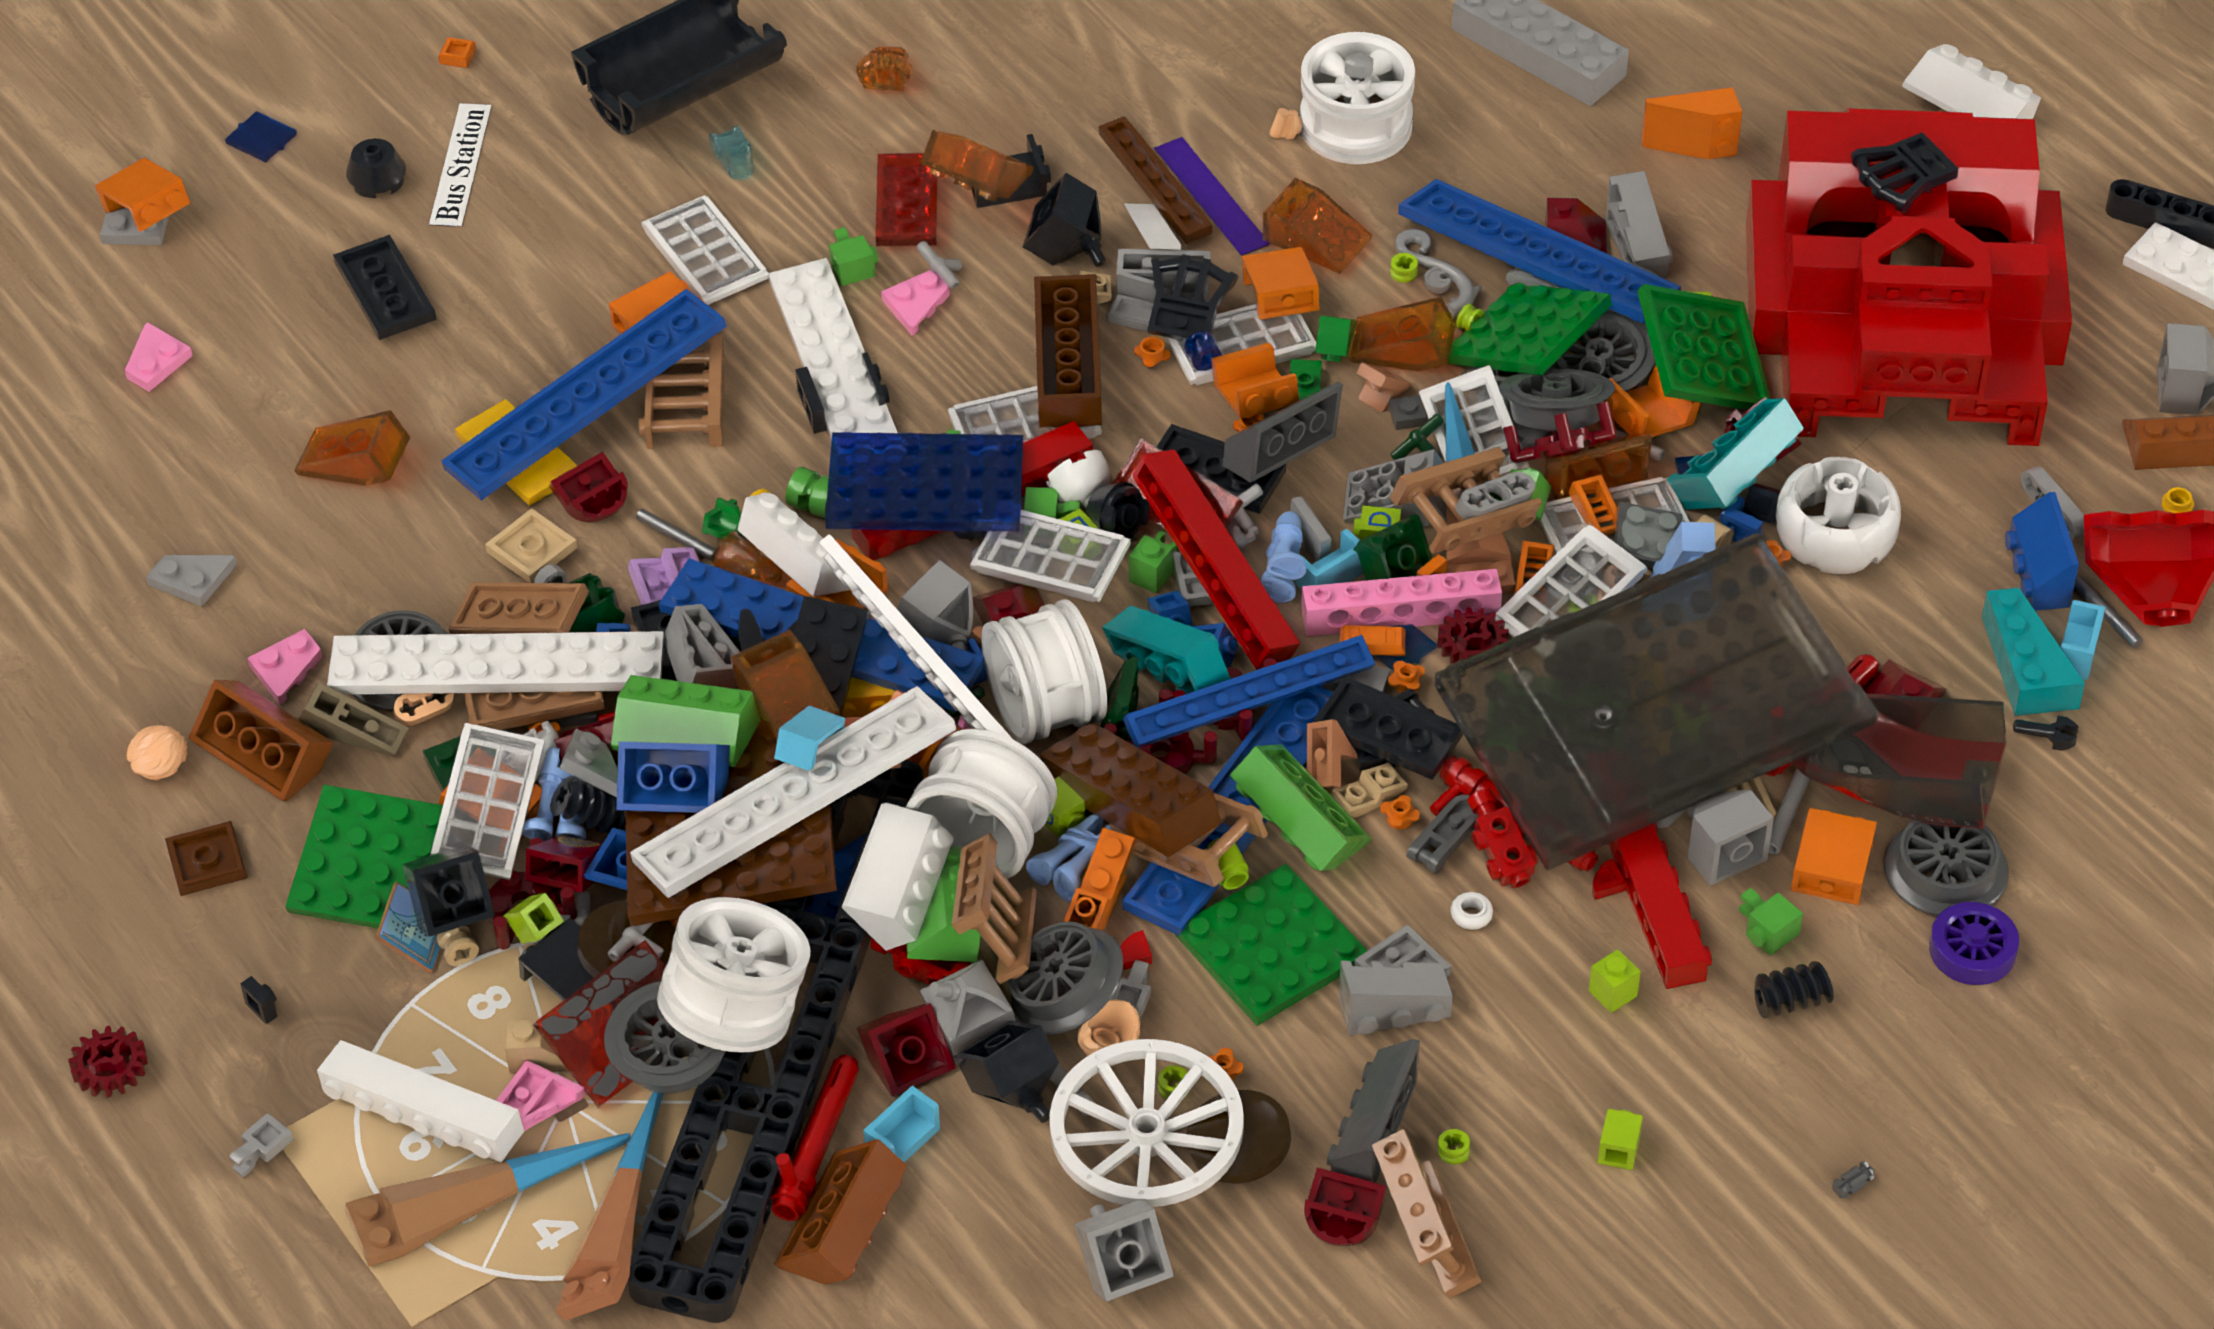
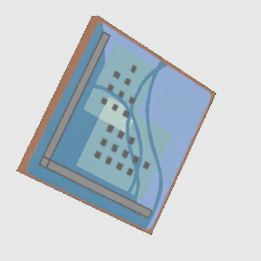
M396 882L391 890L375 939L428 973H432L441 949L437 943L438 934L429 937L419 930L409 890Z

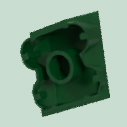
M1413 514L1360 540L1353 549L1358 554L1366 581L1417 576V571L1433 558L1420 517L1417 514Z
M588 573L569 582L585 584L589 591L569 633L596 632L597 623L623 624L625 613L619 607L615 591L611 587H603L602 581L598 576Z
M1134 656L1123 663L1108 688L1107 712L1105 718L1100 723L1102 728L1106 724H1114L1117 727V736L1129 742L1131 737L1123 718L1126 714L1137 711L1139 686H1137L1139 665L1138 659Z

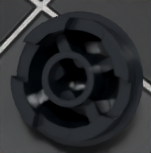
M367 139L358 143L353 148L346 170V177L349 183L354 186L357 194L367 198H376L377 193L391 190V194L401 188L404 183L406 165L391 143L383 139Z
M1129 482L1110 484L1097 488L1090 496L1086 508V515L1098 529L1124 535V538L1130 539L1131 543L1137 540L1135 535L1139 531L1141 524L1147 525L1150 513L1148 500L1143 499L1140 489Z

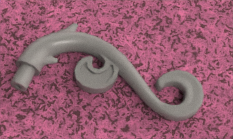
M1409 229L1401 232L1395 240V249L1398 254L1410 253L1414 255L1418 260V264L1429 268L1424 275V284L1428 291L1442 294L1450 289L1451 281L1457 285L1459 296L1456 299L1452 297L1451 302L1445 304V308L1433 312V318L1436 323H1441L1448 319L1450 321L1456 320L1466 304L1473 305L1482 286L1474 287L1468 276L1450 263L1425 256L1431 248V238L1428 233L1419 229ZM1411 243L1419 244L1421 246L1419 254L1409 251L1406 245Z

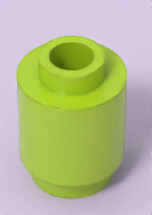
M1220 838L1213 840L1208 845L1207 850H1209ZM1234 843L1218 859V867L1224 878L1219 884L1223 885L1227 890L1241 887L1249 878L1247 873L1248 865L1236 843Z

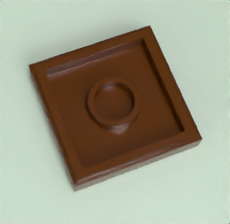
M232 821L165 838L180 896L247 879Z

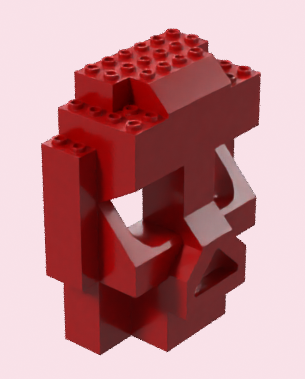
M1848 108L1844 112L1787 110L1778 180H1751L1746 219L1749 322L1758 354L1781 355L1783 398L1787 400L1804 428L1797 437L1816 438L1819 416L1883 418L1887 396L1949 399L1947 421L2009 423L2006 435L2007 445L2039 446L2048 404L2045 365H2064L2072 326V313L2060 191L2038 190L2040 167L2035 119L1973 117V113L1853 108ZM1923 132L1959 168L1958 177L1932 188L1931 193L1924 191L1912 202L1909 210L1906 213H1902L1896 210L1895 205L1883 199L1877 200L1871 194L1872 189L1865 187L1859 181L1858 169L1852 164L1850 156L1853 151L1860 148L1889 146ZM1883 161L1869 162V165L1871 167ZM1898 170L1879 179L1883 180L1885 178L1903 172V170ZM1915 182L1898 188L1894 191L1902 195ZM1822 222L1876 223V231L1866 238L1821 236L1807 233L1811 227ZM1961 226H1979L1994 229L2005 235L2010 243L1983 242ZM1919 233H1926L1933 238L1935 266L1890 265L1891 253Z

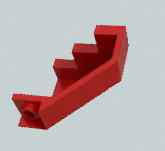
M2203 509L2172 513L2155 510L2132 514L2106 511L2084 514L2085 563L2145 625L2160 627L2191 624L2214 580V511Z

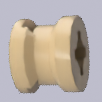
M467 925L440 933L437 936V943L442 949H445L444 957L451 966H459L470 962L479 952V947L476 941L471 938L470 929Z

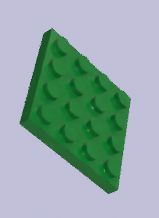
M1522 283L1512 284L1506 289L1504 294L1489 305L1488 309L1484 312V316L1474 320L1470 325L1471 329L1456 338L1442 354L1446 364L1478 368L1490 365L1491 369L1543 375L1612 306L1611 296L1609 293L1553 288L1544 285L1525 286Z
M1643 284L1637 290L1664 396L1748 410L1765 397L1771 399L1744 302Z
M323 785L285 905L287 912L379 928L394 883L398 882L408 889L402 864L431 855L443 805Z
M1287 864L1280 866L1198 913L1191 919L1182 933L1179 932V936L1175 934L1256 1026L1340 978L1341 961H1351L1352 966H1354L1355 959L1367 952L1365 947Z

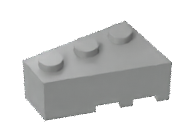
M1341 961L1339 1005L1349 1036L1370 1034L1377 1030L1394 1027L1403 1028L1410 1024L1426 1021L1436 1022L1443 1018L1451 1017L1453 996L1442 963L1401 962L1400 967H1383L1380 961H1371L1370 967L1352 966L1351 961Z

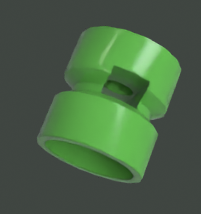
M799 467L789 480L785 495L786 503L802 511L809 509L811 514L830 520L836 515L842 504L845 486L841 480L827 475L821 477L819 472Z

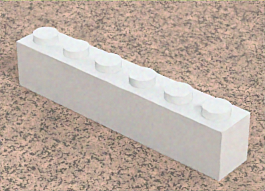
M342 1040L339 1041L317 1069L322 1090L330 1098L335 1100L342 1099L352 1103L362 1111L370 1110L384 1116L390 1122H400L412 1127L420 1134L433 1135L442 1139L450 1146L463 1147L484 1159L490 1158L501 1163L524 1132L518 1109Z

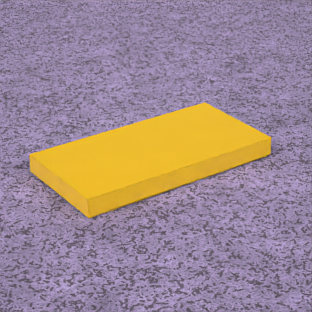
M507 399L499 402L455 428L456 437L462 443H467L514 410L515 407ZM556 447L506 484L531 506L552 493L549 487L550 481L577 465Z

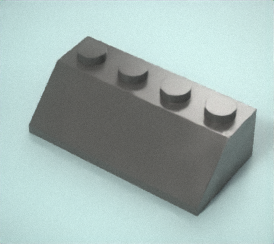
M1336 382L1314 392L1227 438L1224 445L1223 466L1251 483L1336 437L1343 384Z
M1411 1039L1379 1049L1373 1063H1366L1362 1074L1363 1087L1361 1090L1356 1089L1354 1091L1350 1104V1109L1352 1110L1350 1118L1344 1116L1338 1134L1341 1137L1339 1144H1333L1328 1154L1327 1165L1331 1166V1171L1376 1183L1381 1167L1372 1144L1396 1133L1417 1084L1419 1040Z

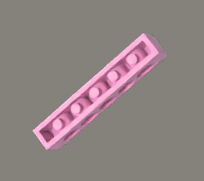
M1497 569L1302 586V617L1306 637L1340 634V627L1344 625L1403 628L1444 624L1445 616L1453 618L1454 610L1457 609L1463 614L1466 613L1467 607H1471L1473 612H1478L1480 608H1484V614L1488 616L1492 612L1496 613L1501 608L1502 590Z

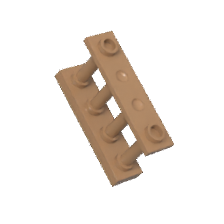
M716 334L711 337L710 347L704 348V351H692L675 363H704L705 366H709V370H703V373L662 374L646 383L645 416L639 417V435L645 436L647 449H653L654 433L702 431L703 434L709 435L710 447L723 445L725 355L722 334ZM704 386V389H708V392H703V396L655 397V387ZM703 408V411H708V415H702V418L654 420L655 410Z
M1500 447L1401 475L1390 495V499L1396 507L1407 503H1415L1436 530L1437 534L1429 548L1432 554L1443 550L1450 551L1459 545L1517 527L1525 528L1536 519V513L1542 504V501L1536 498L1467 520L1457 513L1456 504L1459 499L1452 490L1457 488L1467 490L1478 486L1477 482L1491 481L1501 477L1499 468L1506 455ZM1440 496L1459 522L1447 525L1427 497Z
M1214 793L1221 822L1232 827L1209 850H1202L1197 847L1218 826L1170 857L1163 855L1136 839L1137 842L1132 855L1215 888L1224 879L1218 867V859L1245 832L1263 839L1268 833L1262 821L1263 816L1256 807L1252 805L1247 806ZM1109 825L1111 830L1131 836L1116 826Z
M988 833L961 848L952 926L959 935L970 929L978 931L998 956L996 980L999 984H1002L1009 979L1021 977L1029 969L1037 891L1033 886L1020 894L1015 890L995 865L998 842L991 833Z
M1405 1129L1372 1144L1419 1264L1422 1266L1432 1261L1443 1290L1449 1298L1481 1283V1278L1434 1164L1430 1160L1419 1164Z

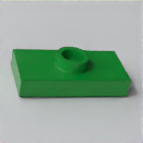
M1291 359L1290 374L1295 373L1297 376L1299 400L1320 390L1322 360Z

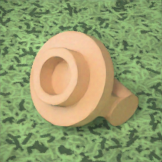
M1279 108L1269 133L1270 136L1276 139L1280 137H1286V139L1290 140L1294 139L1302 128L1301 117L1298 116L1296 110L1290 109L1288 111L1285 108Z

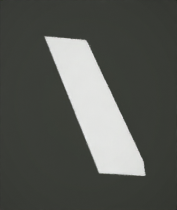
M1124 203L1150 249L1181 250V244L1154 204Z

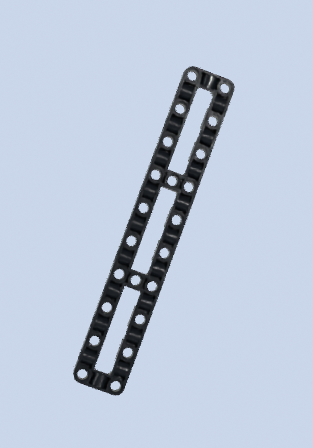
M904 760L901 762V768H890L831 803L833 841L835 846L844 822V810L849 798L857 797V794L879 799L835 919L806 912L808 905L812 906L816 894L769 902L767 904L768 907L787 916L803 931L808 939L811 950L809 962L817 964L771 1089L741 1082L744 1073L748 1074L756 1051H726L715 1072L697 1086L631 1256L628 1289L630 1297L634 1302L711 1323L724 1322L734 1313L772 1210V1196L775 1189L779 1186L781 1175L776 1163V1157L779 1154L786 1153L791 1159L872 938L842 908L881 804L889 803L906 808L916 787L924 780L923 770L917 763ZM719 1099L720 1101L711 1102L710 1100ZM745 1108H754L752 1110H744ZM780 1116H788V1118H784V1119H781V1118H778V1117H780ZM727 1129L753 1135L704 1268L673 1261L677 1250L681 1251L692 1223L694 1205L700 1190L704 1191L717 1157L716 1147L722 1131L726 1132ZM697 1158V1160L688 1161L687 1159ZM758 1175H766V1177H763V1178H757L756 1176H758ZM665 1218H675L672 1221H664ZM735 1235H744L742 1238H733ZM645 1278L653 1279L649 1282H640V1280ZM713 1296H721V1297H722L721 1299H718V1300H711V1299H709V1298H711V1297H713Z

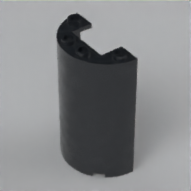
M677 0L571 51L579 80L582 86L587 84L588 91L592 94V98L589 100L598 114L614 131L621 135H629L778 62L783 56L784 48L787 46L786 38L781 31L774 29L768 22L763 24L764 39L760 37L752 26H748L739 18L737 9L739 0Z

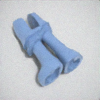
M1291 511L1283 513L1276 522V528L1272 531L1271 544L1266 550L1268 557L1267 568L1261 577L1262 585L1273 602L1276 603L1292 601L1296 593V586L1293 580L1302 578L1306 573V562L1299 555V549L1302 544V521L1297 513Z
M549 748L539 773L540 779L538 782L542 786L538 812L536 818H530L525 821L522 832L524 836L530 839L540 838L543 841L552 839L553 814L550 810L551 798L557 786L569 776L576 777L560 769V748ZM560 814L555 837L569 836L586 840V830L583 826L574 823L573 818L565 820Z
M1095 814L1090 815L1080 824L1062 834L1058 839V846L1050 851L1032 856L1026 863V870L1031 879L1041 886L1048 885L1053 879L1054 889L1058 896L1071 903L1076 887L1080 888L1082 884L1080 875L1088 867L1101 834V832L1099 834L1098 832L1102 827L1103 819ZM1107 825V826L1105 827L1106 829H1110V830H1111V828H1110L1109 825ZM1069 856L1073 857L1070 861L1062 864Z

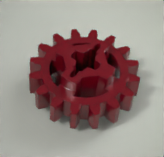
M1467 607L1466 613L1463 614L1456 609L1454 610L1453 618L1445 616L1444 624H1439L1437 647L1441 648L1442 657L1450 656L1451 665L1461 662L1462 669L1466 670L1468 665H1473L1476 671L1480 669V664H1485L1491 668L1493 659L1501 661L1503 653H1507L1509 629H1504V620L1496 621L1495 612L1487 616L1484 614V608H1480L1478 612H1473L1471 607Z
M106 1026L104 1033L101 1034L96 1029H93L92 1038L88 1039L82 1036L79 1038L81 1047H72L73 1057L69 1058L68 1062L74 1083H79L80 1090L83 1092L90 1088L94 1097L100 1091H105L107 1098L111 1097L112 1091L116 1089L121 1094H124L125 1085L129 1084L135 1087L138 1085L135 1076H145L146 1074L144 1065L148 1064V1058L142 1040L138 1041L134 1031L126 1035L125 1028L122 1026L117 1032H112L111 1027Z

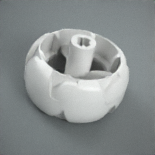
M1827 457L1814 464H1805L1789 476L1778 498L1776 511L1777 531L1785 549L1799 562L1816 567L1824 573H1855L1866 568L1871 562L1875 564L1881 562L1894 546L1901 521L1899 496L1893 483L1881 471L1877 473L1864 462L1853 458ZM1820 502H1826L1824 515L1806 516L1802 512V509L1808 506L1811 507ZM1854 508L1862 509L1868 514L1854 513ZM1828 523L1834 527L1848 526L1849 529H1835L1826 527L1825 525Z

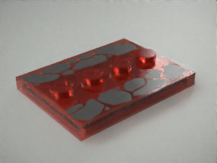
M646 940L533 1024L579 1085L585 1088L586 1094L597 1108H600L634 1082L622 1075L609 1060L605 1050L604 1033L611 1013L625 997L643 986L662 980L666 966ZM655 1018L648 1023L654 1026L658 1019ZM642 1031L636 1033V1035L648 1036ZM631 1048V1051H635L641 1048Z

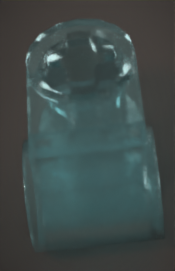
M735 125L732 127V130L718 135L715 133L709 134L712 152L731 178L742 180L753 174L754 166L751 145L745 138L739 125Z

